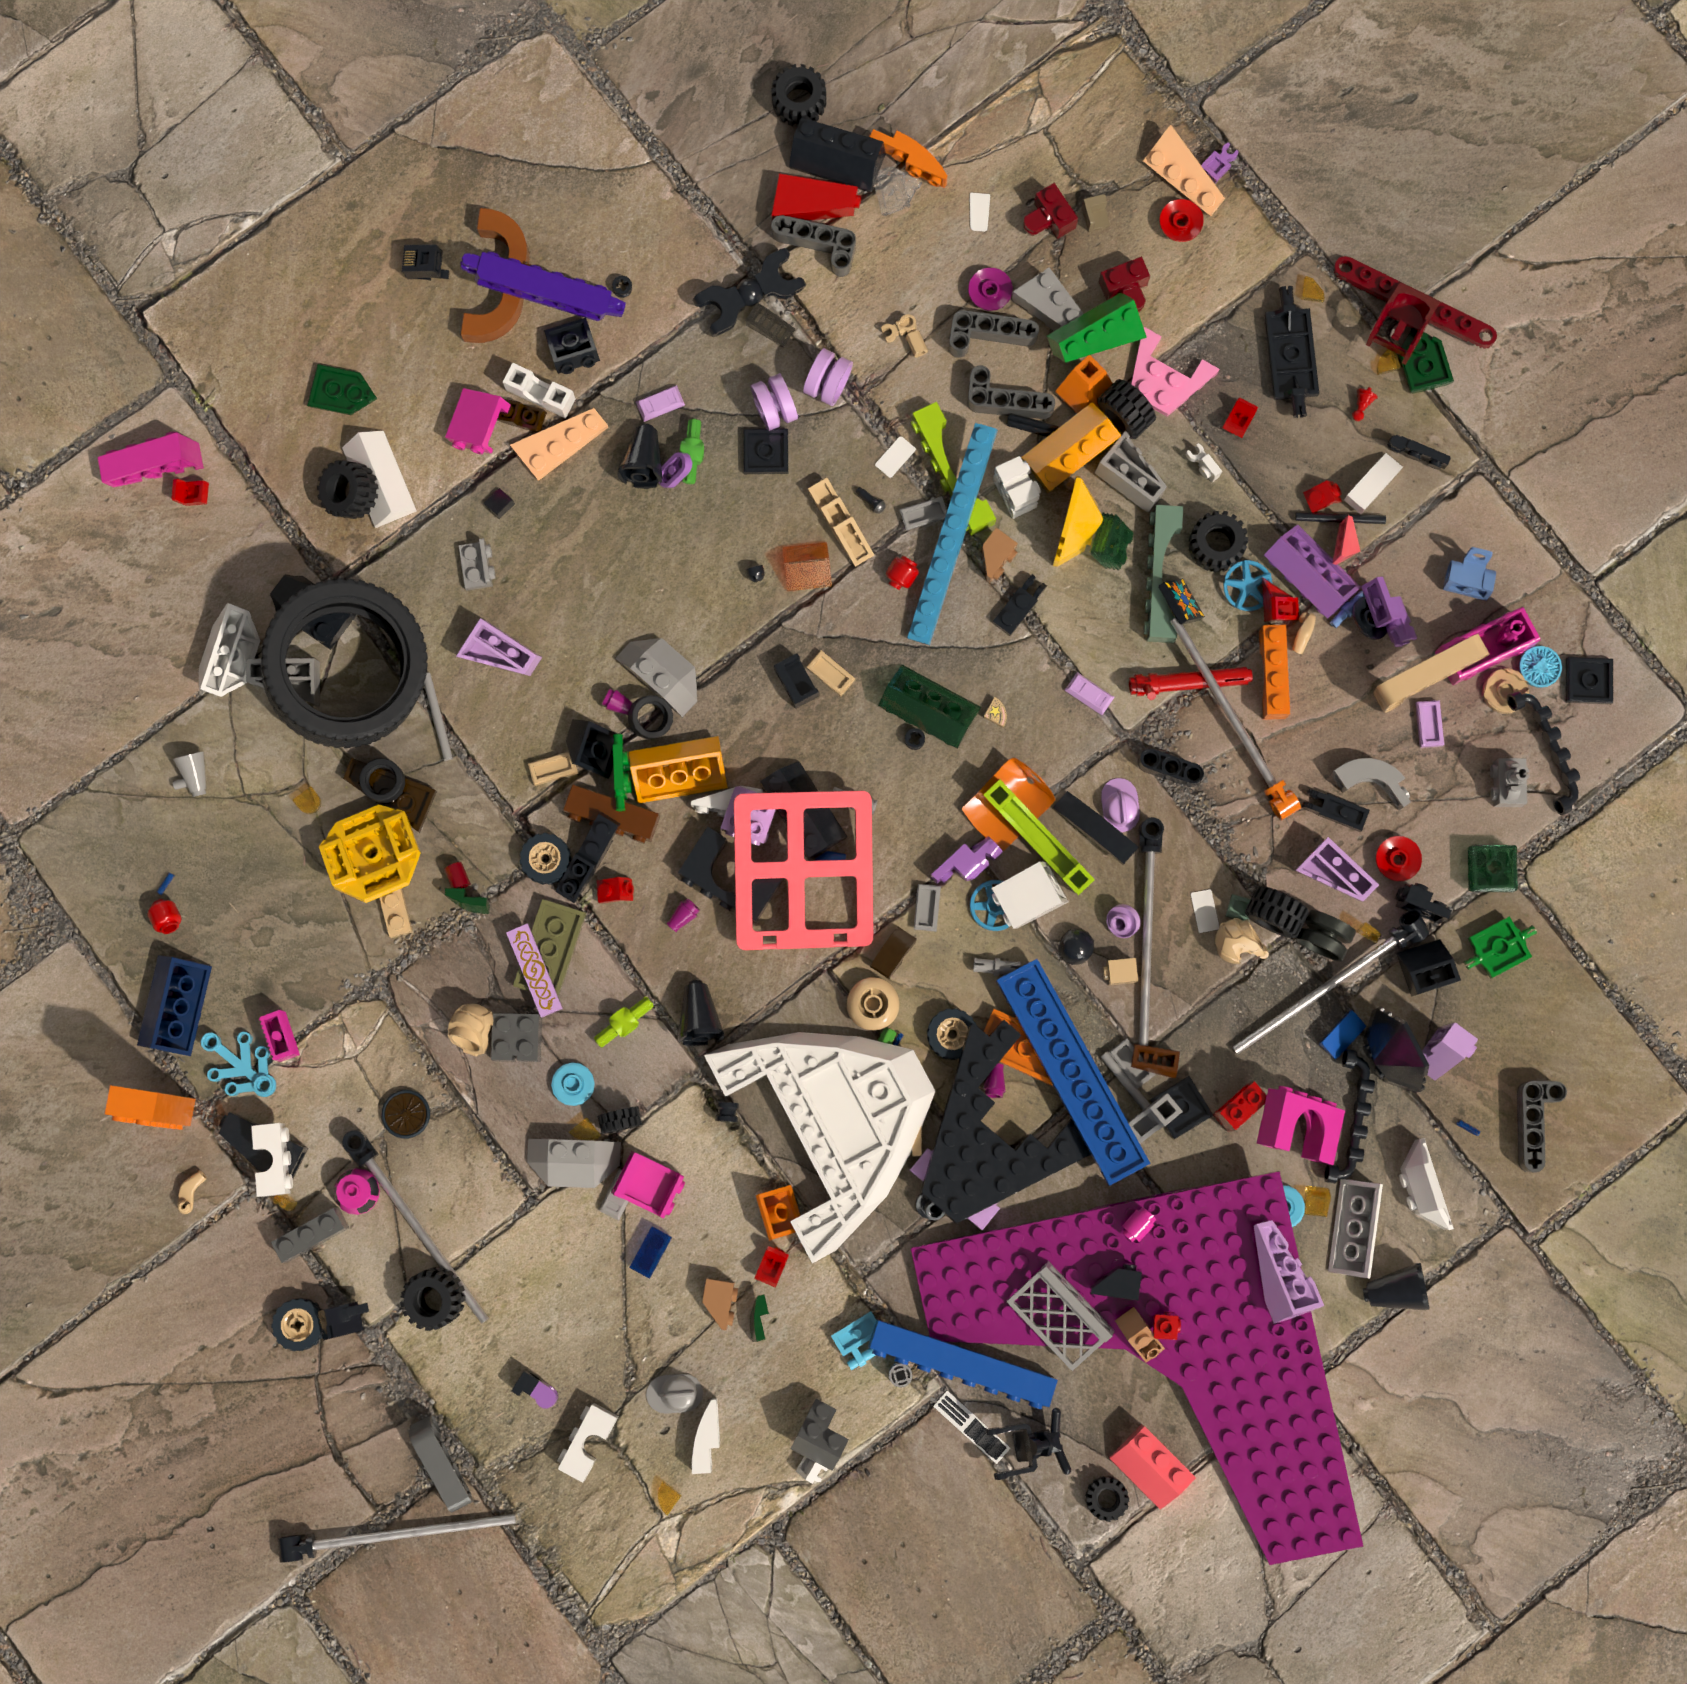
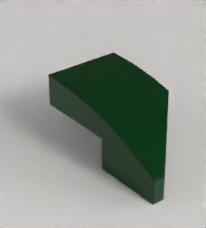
M445 888V896L464 910L473 913L489 914L490 905L487 898L467 897L464 888Z
M765 1294L756 1297L750 1314L752 1342L766 1339L760 1317L769 1314Z

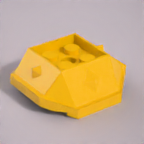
M376 805L336 822L326 839L319 845L334 889L365 903L408 886L421 854L407 814L402 810H395L382 805ZM378 852L375 857L370 858L373 853Z

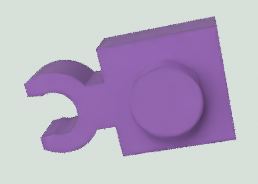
M1229 143L1223 146L1221 154L1214 151L1202 164L1203 169L1215 184L1230 169L1231 164L1229 162L1237 158L1239 151L1236 150L1233 154L1226 152L1230 146Z

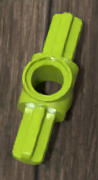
M644 997L630 1009L623 1007L609 1018L610 1025L594 1037L595 1042L602 1048L618 1035L625 1037L639 1026L638 1019L654 1007L653 1003L648 997Z

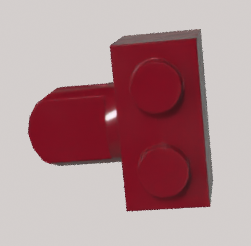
M1055 182L1036 193L1034 205L1037 209L1024 217L1023 228L1027 234L1034 236L1045 229H1051L1055 237L1059 239L1076 229L1078 217Z
M1142 256L1100 273L1098 282L1106 301L1122 292L1134 299L1138 313L1144 308L1146 299L1141 288L1148 286L1150 274Z

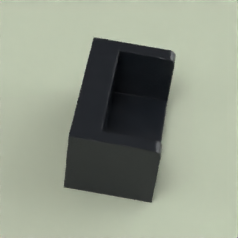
M798 653L774 665V670L795 709L820 696L818 689L815 688L802 665Z

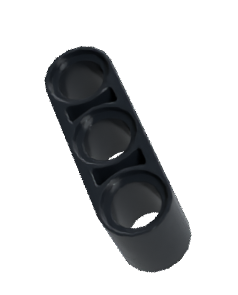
M1146 749L1138 759V767L1143 772L1187 787L1197 786L1204 777V771L1200 765L1155 749ZM1151 756L1155 764L1148 766L1144 763L1143 758ZM1165 764H1174L1176 772H1167ZM1187 771H1195L1198 779L1190 780L1187 777Z

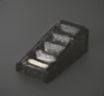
M758 302L746 318V326L783 348L795 331L794 327ZM761 314L762 317L757 323L755 320L758 317V315ZM767 319H769V320H770L769 323H768L767 326L764 328V327H763V324L765 323V321H766ZM776 323L778 325L777 328L773 333L770 332V330ZM782 328L786 329L781 338L777 337Z

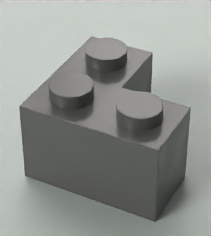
M815 1399L790 1449L833 1471L849 1439L828 1428L837 1409Z

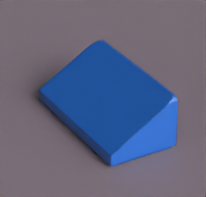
M1349 1010L1319 1042V1045L1336 1060L1366 1028V1025L1353 1010Z

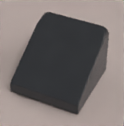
M500 488L483 503L498 519L515 505L513 499Z

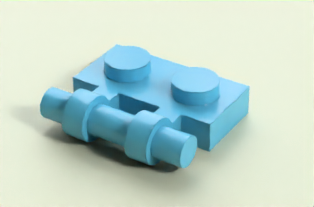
M871 1311L831 1335L843 1356L849 1352H852L854 1358L847 1362L851 1370L858 1366L866 1365V1361L876 1356L872 1354L873 1349L869 1348L862 1353L858 1350L859 1346L870 1341L876 1323V1318Z

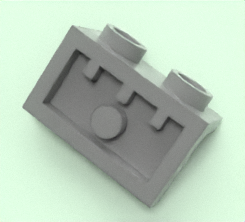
M484 538L479 539L477 543L459 545L466 591L493 587L492 579H496L494 566H490L489 558L492 557L491 545L487 544Z

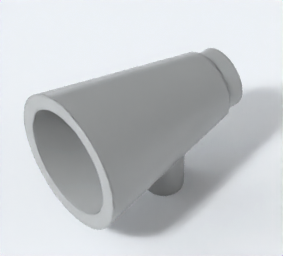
M204 751L173 759L183 779L173 781L174 789L188 787L193 797L206 794Z

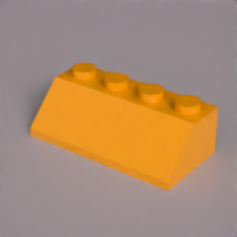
M1091 402L1023 455L1021 459L1028 463L1031 472L1047 493H1049L1120 438L1121 434L1108 417Z
M719 736L629 751L630 768L638 803L728 788Z

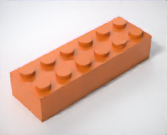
M110 1085L105 1114L112 1115L113 1121L182 1130L183 1126H191L196 1099Z

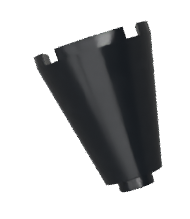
M642 424L636 427L618 469V478L626 485L627 481L634 483L633 487L655 488L658 482L660 484L662 482L658 431L651 424Z
M702 980L690 981L684 988L678 1042L683 1041L685 1046L708 1045V1040L713 1039L715 1043L720 1042L724 1038V1031L708 985L703 983Z
M1415 1263L1367 1282V1288H1363L1365 1302H1370V1305L1373 1307L1412 1310L1430 1309L1421 1263Z

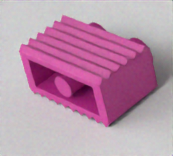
M278 1010L259 1018L260 1024L263 1025L261 1029L266 1034V1042L269 1043L268 1047H270V1055L273 1056L272 1060L283 1062L300 1055L285 1011Z

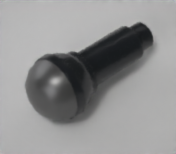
M861 487L856 490L858 496L869 504L872 512L879 514L884 511L886 504L883 499L875 498Z

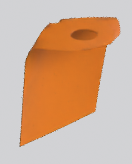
M1014 757L1004 763L993 777L962 808V811L973 826L985 838L987 836L990 837L1003 851L1021 834L984 796L997 781L1001 779L1037 819L1055 801V796L1042 778L1026 764ZM1031 773L1034 774V775L1040 780V782H1038V781L1031 775ZM1027 777H1029L1030 779H1032V781H1033L1034 783H1033V784L1028 783Z

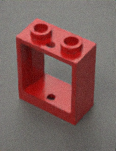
M1255 1081L1248 1083L1213 1113L1214 1118L1227 1132L1235 1131L1265 1105L1267 1095Z

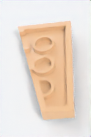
M1170 125L1143 162L1207 214L1212 216L1225 197L1205 172L1199 161L1194 157L1174 127Z
M593 408L515 442L510 446L539 481L605 431L608 425Z

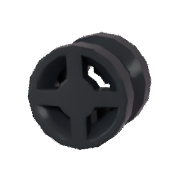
M716 1102L718 1114L715 1116V1121L738 1122L736 1110L739 1108V1103Z

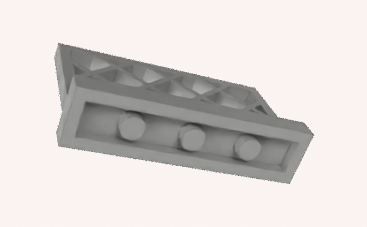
M1049 1261L1007 1300V1303L1072 1371L1104 1342H1107L1114 1333V1329ZM1041 1278L1047 1284V1293L1034 1292V1282ZM1019 1296H1030V1308H1021L1015 1300ZM1034 1296L1047 1297V1309L1033 1308ZM1050 1297L1060 1298L1064 1302L1063 1310L1050 1309ZM1033 1313H1047V1326L1037 1325L1033 1321ZM1050 1314H1063V1326H1050ZM1067 1315H1076L1080 1319V1327H1067ZM1050 1330L1063 1331V1343L1053 1342L1050 1339ZM1066 1331L1080 1332V1344L1066 1343ZM1083 1332H1092L1099 1340L1093 1345L1083 1344ZM1066 1348H1080V1357L1075 1362H1072L1066 1356Z

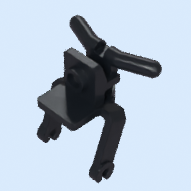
M1059 1408L1052 1410L1050 1430L1045 1429L1032 1433L1031 1426L1025 1423L986 1429V1433L989 1436L1016 1431L1012 1433L1017 1461L1029 1462L1027 1467L994 1473L995 1480H1003L1010 1476L1034 1472L1038 1467L1037 1459L1041 1456H1051L1053 1452L1063 1474L1069 1475L1071 1473V1467L1063 1451V1445L1060 1444L1061 1410Z

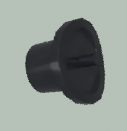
M921 1193L918 1195L916 1209L923 1218L939 1220L945 1215Z

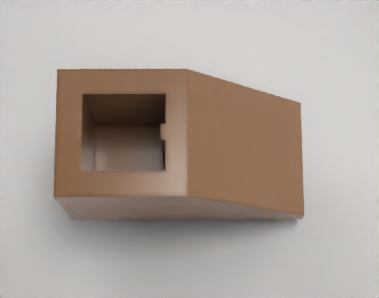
M995 528L982 546L986 582L989 584L993 579L998 580L1005 570L1002 567L1007 561L1011 563L1018 554L1016 551L1018 543L998 528Z
M707 1278L702 1303L721 1330H727L728 1325H733L735 1312L731 1311L732 1302L737 1301L738 1288H734L735 1282Z
M1134 1307L1115 1320L1126 1339L1145 1362L1155 1358L1165 1349L1161 1342L1153 1337V1331Z

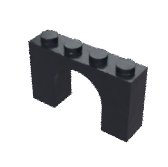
M707 826L678 871V874L682 877L680 879L681 882L689 887H692L693 884L701 889L699 893L710 900L712 897H715L720 901L719 905L730 912L731 909L735 910V892L722 890L715 884L712 877L713 865L728 840ZM785 878L755 879L753 881L752 921L754 923L758 922Z

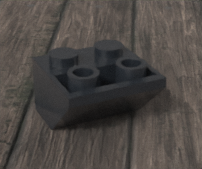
M1441 939L1396 953L1411 997L1461 981L1455 961Z

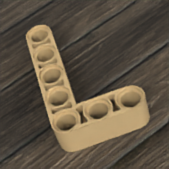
M1476 634L1385 681L1376 687L1373 694L1383 712L1387 713L1400 706L1406 698L1489 655V652L1479 634Z

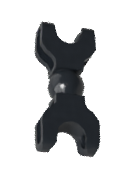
M782 248L768 255L763 262L761 272L754 275V279H744L737 287L734 286L729 289L712 285L694 296L692 301L696 307L701 308L711 304L717 306L721 311V317L710 326L709 332L712 337H717L733 329L738 314L745 310V306H755L761 302L762 298L766 299L770 296L786 300L804 290L807 284L803 278L798 277L788 281L779 275L778 268L787 262L790 256L787 248Z

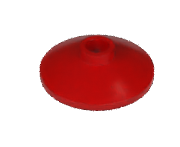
M1177 199L1169 202L1162 209L1159 222L1161 230L1169 239L1177 242H1187L1199 235L1203 228L1204 217L1201 209L1194 202L1186 199ZM1182 221L1184 226L1177 225V222Z
M1393 836L1383 841L1376 853V864L1379 871L1386 878L1398 882L1406 881L1414 877L1420 870L1422 854L1418 845L1411 839L1404 836ZM1394 856L1400 857V864L1394 862Z

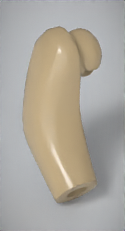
M1303 612L1299 617V622L1303 624L1295 637L1292 648L1294 652L1303 654L1314 630L1315 614Z
M201 1170L186 1179L180 1186L177 1208L182 1214H188L192 1211L194 1193L198 1186L207 1179Z

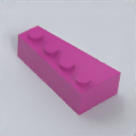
M175 431L166 433L164 437L148 438L141 444H129L125 446V449L119 451L110 450L106 452V455L97 457L102 483L111 487L142 482V477L148 479L161 478L164 472L184 473V468L193 466L195 470L204 468L199 443Z

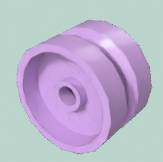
M823 348L810 369L803 393L814 398L821 393V401L834 406L848 381L853 362L844 357H840L835 362V353Z
M780 373L768 378L770 392L762 381L750 385L756 409L768 431L780 427L778 412L786 423L798 419L794 402Z

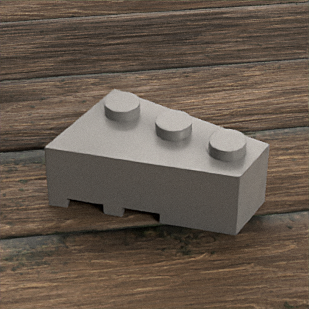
M1050 267L1013 291L1012 302L1022 306L1029 311L1030 315L1036 316L1053 331L1083 315L1081 309Z
M1125 431L1100 461L1095 474L1149 513L1161 498L1167 486L1151 464L1148 465L1141 455L1140 449L1134 446L1129 439V434Z
M315 658L286 659L287 674L297 694L305 702L320 706V661ZM246 659V682L264 688L261 659Z

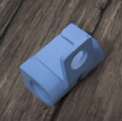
M1471 547L1462 562L1451 560L1446 571L1443 590L1487 601L1493 592L1496 579V571L1486 569V565L1493 553L1488 550ZM1473 554H1481V555H1484L1485 557H1481V558H1480V557L1474 556Z

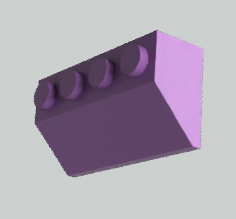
M1298 524L1281 536L1264 554L1269 563L1276 567L1284 575L1285 579L1292 583L1300 591V594L1308 599L1316 607V610L1327 619L1361 588L1338 564H1332L1333 559Z

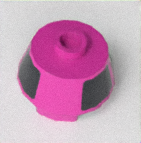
M354 1168L347 1170L339 1176L335 1183V1201L340 1209L348 1214L359 1215L367 1213L375 1206L379 1199L380 1188L378 1181L372 1173L365 1169Z

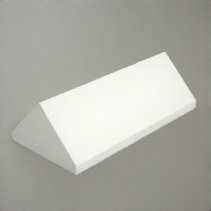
M384 431L358 432L342 449L347 461L366 465L367 468L373 471L371 475H375L377 478L375 484H378L379 487L376 490L378 499L375 498L374 502L376 504L374 508H370L371 512L369 513L374 527H380L416 512L417 510Z
M1341 1179L1328 1272L1370 1279L1382 1184Z

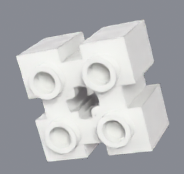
M1018 456L995 467L993 481L1000 495H1002L1012 519L1037 508V501L1039 500L1041 490L1036 481L1030 480L1028 474L1031 473V470L1026 461L1023 462L1021 457Z

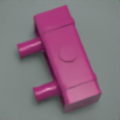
M1520 607L1512 612L1505 613L1503 616L1487 624H1481L1470 630V632L1441 645L1435 651V654L1437 655L1479 634L1489 655L1448 676L1451 684L1455 685L1513 656L1522 654L1524 651L1534 647L1540 641V637L1524 607Z

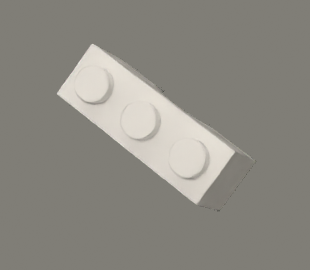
M512 363L503 380L506 391L563 418L567 417L575 401L572 390L555 382H552L551 385L535 377L532 371L515 363Z
M284 1123L251 1126L253 1150L266 1149L273 1157V1163L269 1170L255 1173L257 1197L290 1194V1189L293 1188V1178L288 1171V1165H291L290 1151H287L286 1142L289 1141L288 1128H285Z
M595 1403L591 1407L586 1406L580 1416V1419L583 1420L580 1428L575 1427L569 1437V1441L572 1442L569 1449H563L557 1462L561 1463L558 1470L583 1483L596 1461V1458L590 1456L585 1451V1439L590 1435H597L607 1439L619 1416Z

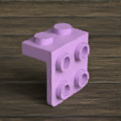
M741 786L734 788L721 825V829L726 830L725 834L734 837L735 797L741 793L758 792ZM776 809L751 811L752 844L759 846L760 842L763 844L767 842L768 830Z

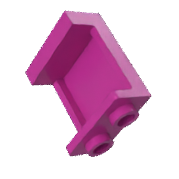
M463 388L445 438L452 442V446L456 449L464 451L465 448H468L476 454L483 455L484 452L492 454L493 449L488 446L499 413H508L510 404L501 396Z
M631 1151L611 1193L664 1219L666 1215H670L675 1205L672 1201L676 1193H681L685 1181H683L684 1176Z

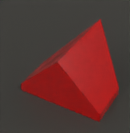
M1262 577L1264 622L1299 620L1298 597H1292Z

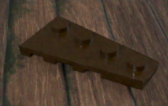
M351 758L343 779L363 793L360 786V774L367 763ZM380 768L374 770L369 778L371 789L379 794L390 792L396 783V777L393 773ZM405 778L404 790L396 800L378 804L404 811L407 814L411 827L420 833L437 791Z

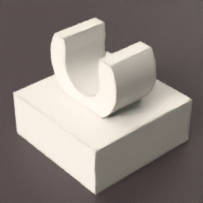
M804 1456L796 1472L813 1484L814 1480L821 1482L822 1479L817 1476L820 1470L824 1469L827 1471L828 1469Z

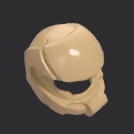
M1234 918L1220 924L1216 933L1215 944L1218 955L1225 962L1241 964L1240 960H1242L1240 954L1243 952L1255 954L1262 959L1269 956L1266 945L1261 942L1248 919L1243 921Z
M479 1004L460 1006L449 1022L448 1037L450 1041L463 1049L464 1053L476 1057L484 1054L489 1044L488 1033L492 1030L493 1012Z

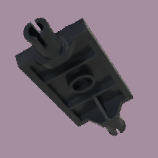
M1282 286L1279 288L1281 307L1276 311L1265 312L1264 315L1274 400L1292 399L1293 418H1298V415H1300V418L1307 416L1305 397H1317L1320 394L1310 308L1300 309L1294 304L1293 286H1288V289H1286V286Z

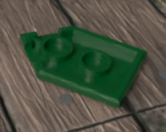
M1411 329L1401 348L1408 351L1418 332L1417 330ZM1424 332L1407 364L1402 363L1410 393L1412 394L1446 386L1454 382L1442 340ZM1399 355L1400 360H1401V363H1402L1404 357L1401 356V355Z
M317 364L307 406L353 415L377 400V397L360 372Z

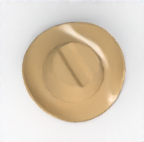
M865 978L857 982L849 992L847 998L848 1014L851 1020L863 1029H883L895 1020L899 1012L900 1003L896 990L890 983L881 978Z

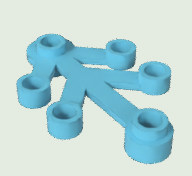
M241 1032L237 1036V1041L240 1044L241 1059L221 1044L222 1041L219 1035L206 1033L202 1037L201 1046L203 1049L217 1052L235 1067L228 1069L211 1068L207 1073L210 1081L218 1082L223 1078L246 1076L252 1081L244 1084L228 1083L225 1086V1093L227 1095L237 1096L239 1093L254 1091L258 1096L268 1097L275 1092L276 1081L268 1073L267 1059L270 1056V1051L267 1047L259 1046L255 1050L259 1074L252 1069L250 1044L253 1041V1037L250 1033ZM246 1034L248 1036V1041L246 1043H243L241 1041V1038L243 1035ZM212 1038L216 1040V1044L213 1047L209 1045V1041ZM261 1049L266 1050V1055L264 1057L259 1056V1051ZM213 1071H218V1078H212ZM264 1081H267L269 1084L266 1090H263L261 1087ZM231 1085L236 1086V1091L233 1094L229 1092Z

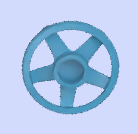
M1245 560L1236 563L1228 570L1224 578L1223 588L1227 600L1235 608L1242 611H1254L1263 606V595L1257 587L1262 584V577L1273 584L1271 573L1263 565L1255 561ZM1249 565L1258 567L1264 574L1253 578ZM1242 566L1243 578L1241 580L1228 579L1234 569ZM1227 586L1238 588L1240 591L1236 603L1229 596ZM1249 595L1259 602L1258 605L1253 607L1242 606Z
M990 880L982 883L975 889L970 899V912L973 919L978 925L989 931H1001L1009 928L1007 924L993 927L997 916L1005 914L1002 906H997L992 898L994 892L991 884L1004 882L1001 880ZM985 887L988 900L974 903L977 893ZM975 910L988 911L987 925L979 920Z

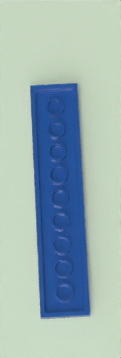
M1038 959L997 979L998 986L1108 1186L1151 1164Z

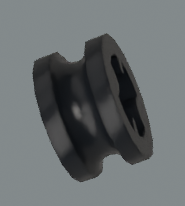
M623 275L616 277L612 283L613 293L620 298L629 296L632 292L631 280ZM623 282L624 285H628L625 291H622L621 288H616L619 287V283Z
M917 728L910 729L905 735L906 746L911 750H918L923 747L925 735L922 730ZM911 734H916V736L918 734L921 737L919 744L914 745V742L913 744L909 742Z

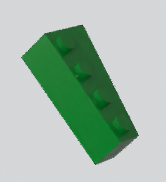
M1122 292L1047 335L1053 355L1065 363L1147 338L1134 299Z

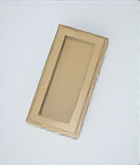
M822 650L806 667L840 697L855 681L851 674Z
M569 752L528 763L534 786L578 774L576 765L571 762Z

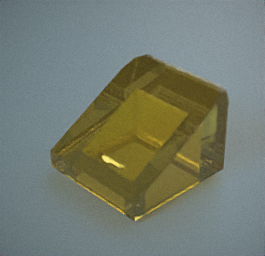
M1306 1186L1304 1214L1327 1217L1331 1200L1330 1190L1328 1188Z

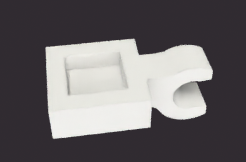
M1198 443L1195 448L1199 454L1193 455L1188 450L1186 457L1192 462H1198L1199 471L1202 476L1214 482L1220 477L1222 470L1211 456L1204 452L1202 445Z

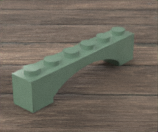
M1156 505L1154 512H1150L1149 525H1153V532L1149 533L1148 547H1152V553L1147 558V569H1151L1150 577L1146 579V591H1150L1149 599L1145 600V613H1148V621L1144 622V635H1147V642L1174 643L1177 639V632L1170 622L1176 617L1171 613L1158 587L1162 584V565L1167 545L1174 534H1180L1182 530L1183 506Z

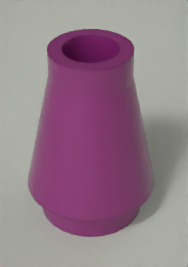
M609 689L602 703L607 710L628 715V711L633 704L618 690L614 691L612 689Z
M686 898L679 903L667 925L677 932L680 928L698 917L697 913L700 909L691 900Z
M998 1063L986 1078L983 1090L989 1098H1003V1093L1006 1092L1003 1064Z

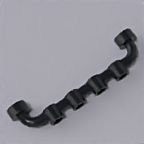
M1519 691L1507 695V703L1513 711L1524 708L1525 702L1529 703L1533 709V718L1539 723L1543 731L1542 738L1549 745L1552 751L1551 758L1558 765L1561 771V780L1570 792L1568 797L1562 795L1555 798L1553 805L1558 814H1567L1572 811V805L1576 803L1579 796L1576 782L1580 780V774L1576 768H1569L1566 761L1571 759L1570 751L1566 747L1560 748L1557 742L1562 737L1561 731L1556 726L1551 728L1548 719L1552 718V711L1548 706L1542 707L1538 699L1532 694H1521Z
M1345 1049L1343 1053L1342 1067L1353 1069L1357 1065L1361 1070V1075L1357 1083L1358 1094L1353 1109L1354 1120L1350 1128L1351 1140L1346 1154V1168L1339 1170L1338 1165L1327 1164L1325 1168L1324 1181L1333 1184L1337 1180L1350 1177L1354 1173L1356 1163H1361L1364 1159V1149L1359 1148L1360 1139L1365 1140L1368 1134V1127L1362 1125L1364 1116L1368 1117L1371 1113V1103L1366 1102L1367 1093L1372 1094L1375 1088V1081L1370 1079L1368 1063L1363 1058L1357 1056L1356 1051Z

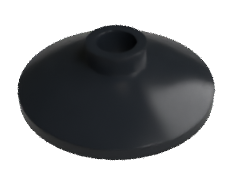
M1366 598L1358 599L1353 606V618L1356 626L1369 639L1379 640L1387 634L1386 627L1376 628Z

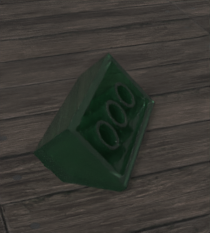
M901 665L888 683L878 704L886 712L898 716L906 723L924 730L925 733L933 735L944 741L947 745L957 749L981 709L979 705L904 665Z

